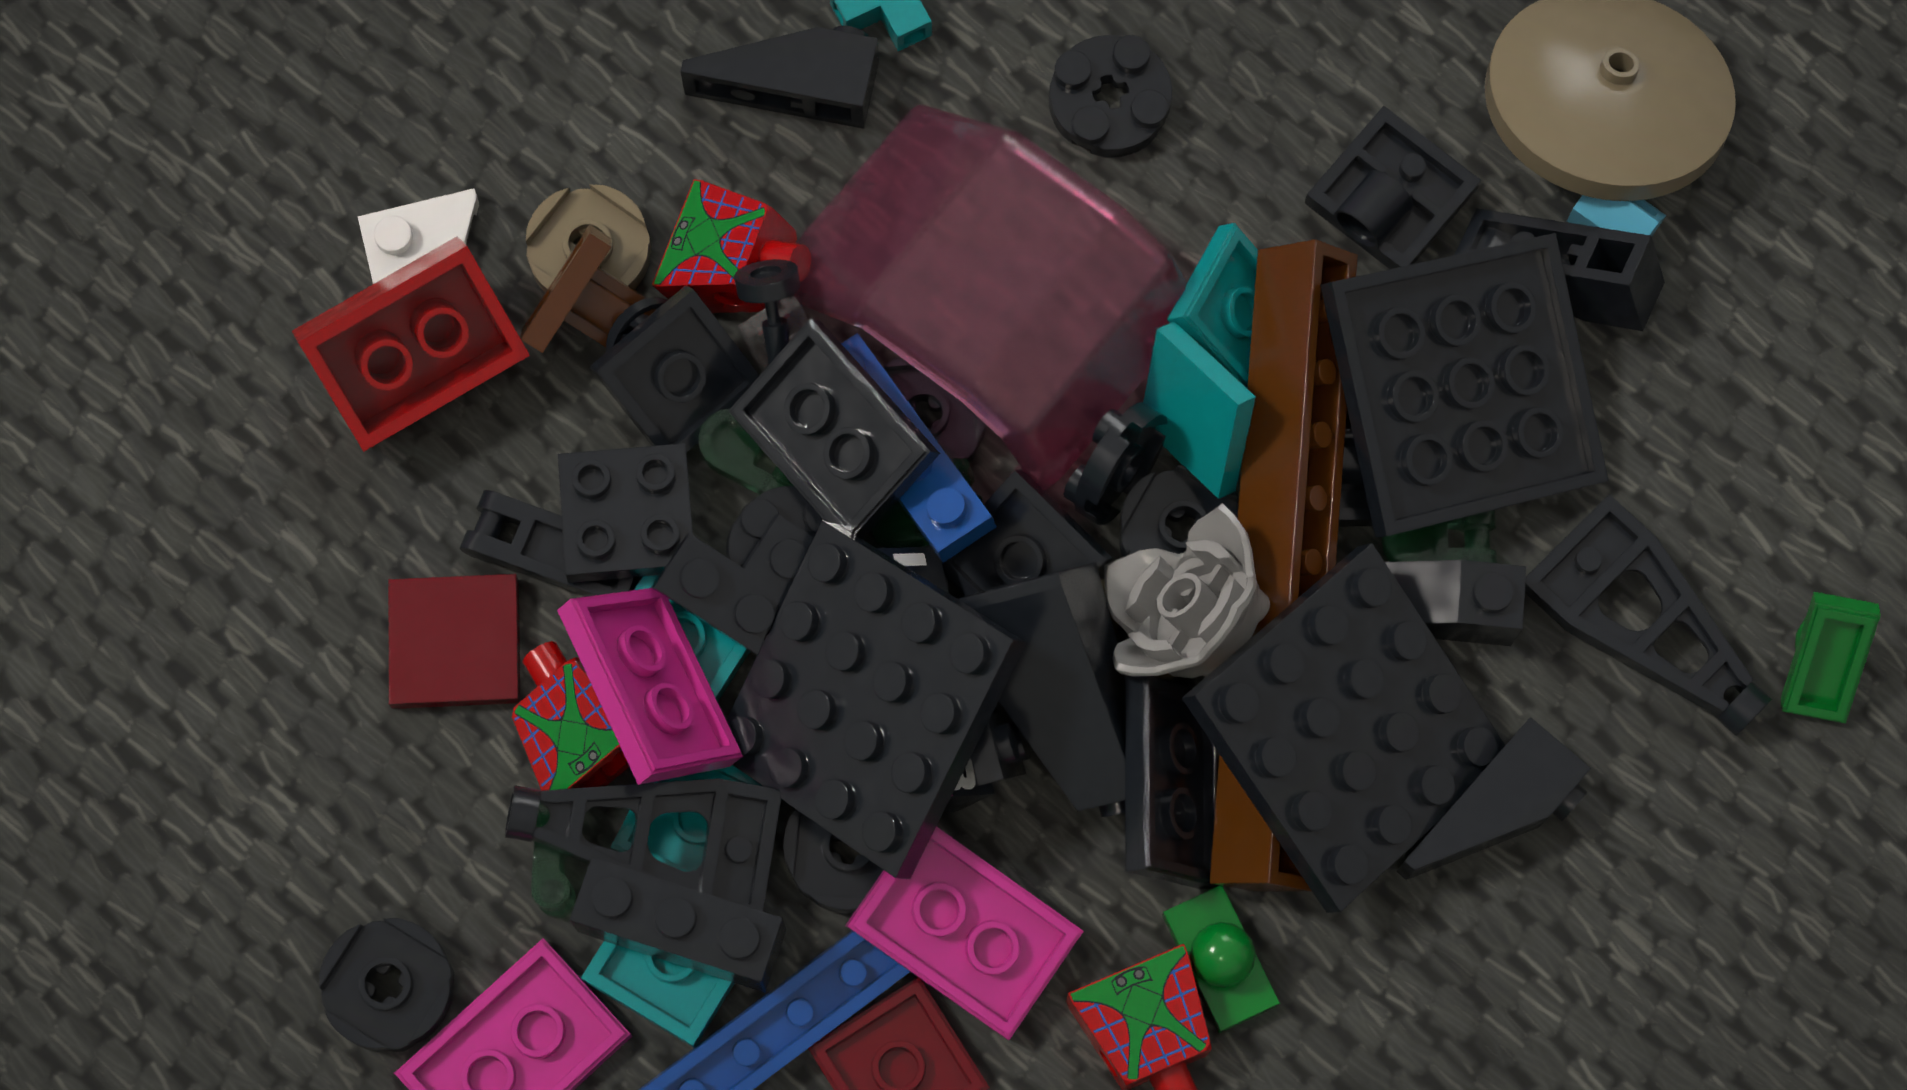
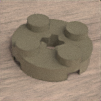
M589 184L590 189H577L570 192V189L566 188L557 191L538 206L527 226L526 256L535 281L544 292L547 291L575 248L574 241L579 236L582 237L589 225L611 238L612 247L599 265V268L635 290L648 270L652 243L643 215L638 206L629 197L605 185Z

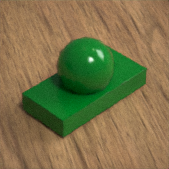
M1813 592L1806 618L1796 632V650L1781 696L1782 712L1846 724L1881 616L1878 603Z
M1220 885L1162 913V917L1176 946L1184 944L1186 947L1197 990L1219 1034L1280 1004L1256 955L1253 941L1243 929L1223 886Z

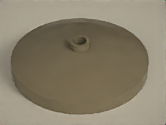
M1539 0L1519 12L1503 29L1495 43L1485 78L1487 109L1498 135L1508 149L1525 166L1549 182L1568 191L1603 200L1637 201L1652 199L1678 191L1702 176L1719 156L1735 116L1736 99L1733 79L1719 50L1706 34L1689 19L1654 0Z

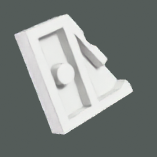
M475 189L358 216L373 284L457 236L466 244L473 215H477L479 208Z

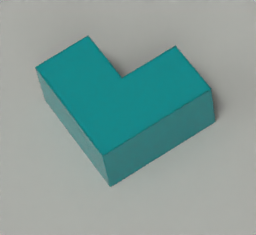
M830 0V5L841 26L863 29L881 20L897 51L932 36V21L920 0Z

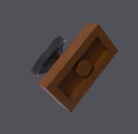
M589 225L523 326L521 340L543 353L562 322L565 321L606 347L607 352L667 300L656 297L646 298L599 268V265L612 247L611 238Z

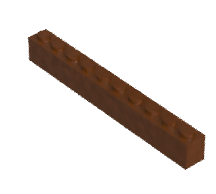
M1317 239L1258 250L1247 388L1256 398L1241 465L1238 520L1248 533L1253 552L1257 583L1259 588L1269 597L1270 608L1266 616L1258 622L1252 637L1336 566L1347 405L1320 285L1356 277L1358 255ZM1219 754L1210 884L1256 892L1312 891Z

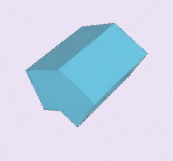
M1582 195L1573 207L1567 222L1653 236L1667 215L1645 200L1613 201Z

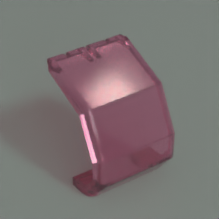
M917 105L906 113L882 141L881 146L873 151L846 182L841 192L833 197L806 228L801 238L796 240L797 244H803L808 247L811 254V267L807 277L800 282V289L785 299L859 327L876 338L965 404L1003 440L1019 463L1015 470L1023 469L1043 490H1046L1069 470L1092 442L1094 430L1102 417L1110 409L1118 411L1148 375L1156 330L1169 324L1167 318L1185 291L1188 281L1171 252L1124 207L1018 131L930 106Z

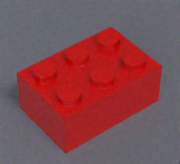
M458 236L292 330L297 342L363 452L530 356L468 246Z

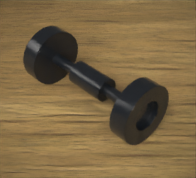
M772 259L751 263L739 269L734 275L737 296L740 300L749 303H765L767 319L762 322L768 365L790 342L787 319L780 317L777 301L792 296L801 287L798 267L794 262L788 260Z

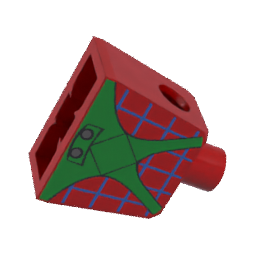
M694 179L652 286L667 299H670L686 285L694 289L711 313L764 312L766 310L765 303H749L738 298L734 279L735 273L751 263L781 259L794 262L797 265L800 282H802L810 271L811 254L806 245L796 243V230L771 206L711 183Z
M554 641L546 642L531 650L524 657L523 664L537 687L514 707L512 719L541 791L607 786L630 766L579 657H574L567 661Z
M1184 944L1068 993L1066 1002L1071 1013L1122 1090L1132 1089L1148 1081L1151 1082L1154 1090H1198L1187 1064L1206 1057L1212 1048L1189 955Z

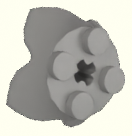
M1223 503L1196 521L1189 531L1188 541L1186 542L1187 548L1184 553L1176 554L1159 548L1145 549L1104 565L1105 596L1112 618L1129 636V639L1118 643L1113 652L1114 668L1120 674L1129 676H1158L1169 673L1173 677L1195 678L1201 675L1207 677L1250 640L1258 622L1268 613L1270 600L1257 583L1253 552L1248 533L1236 515Z

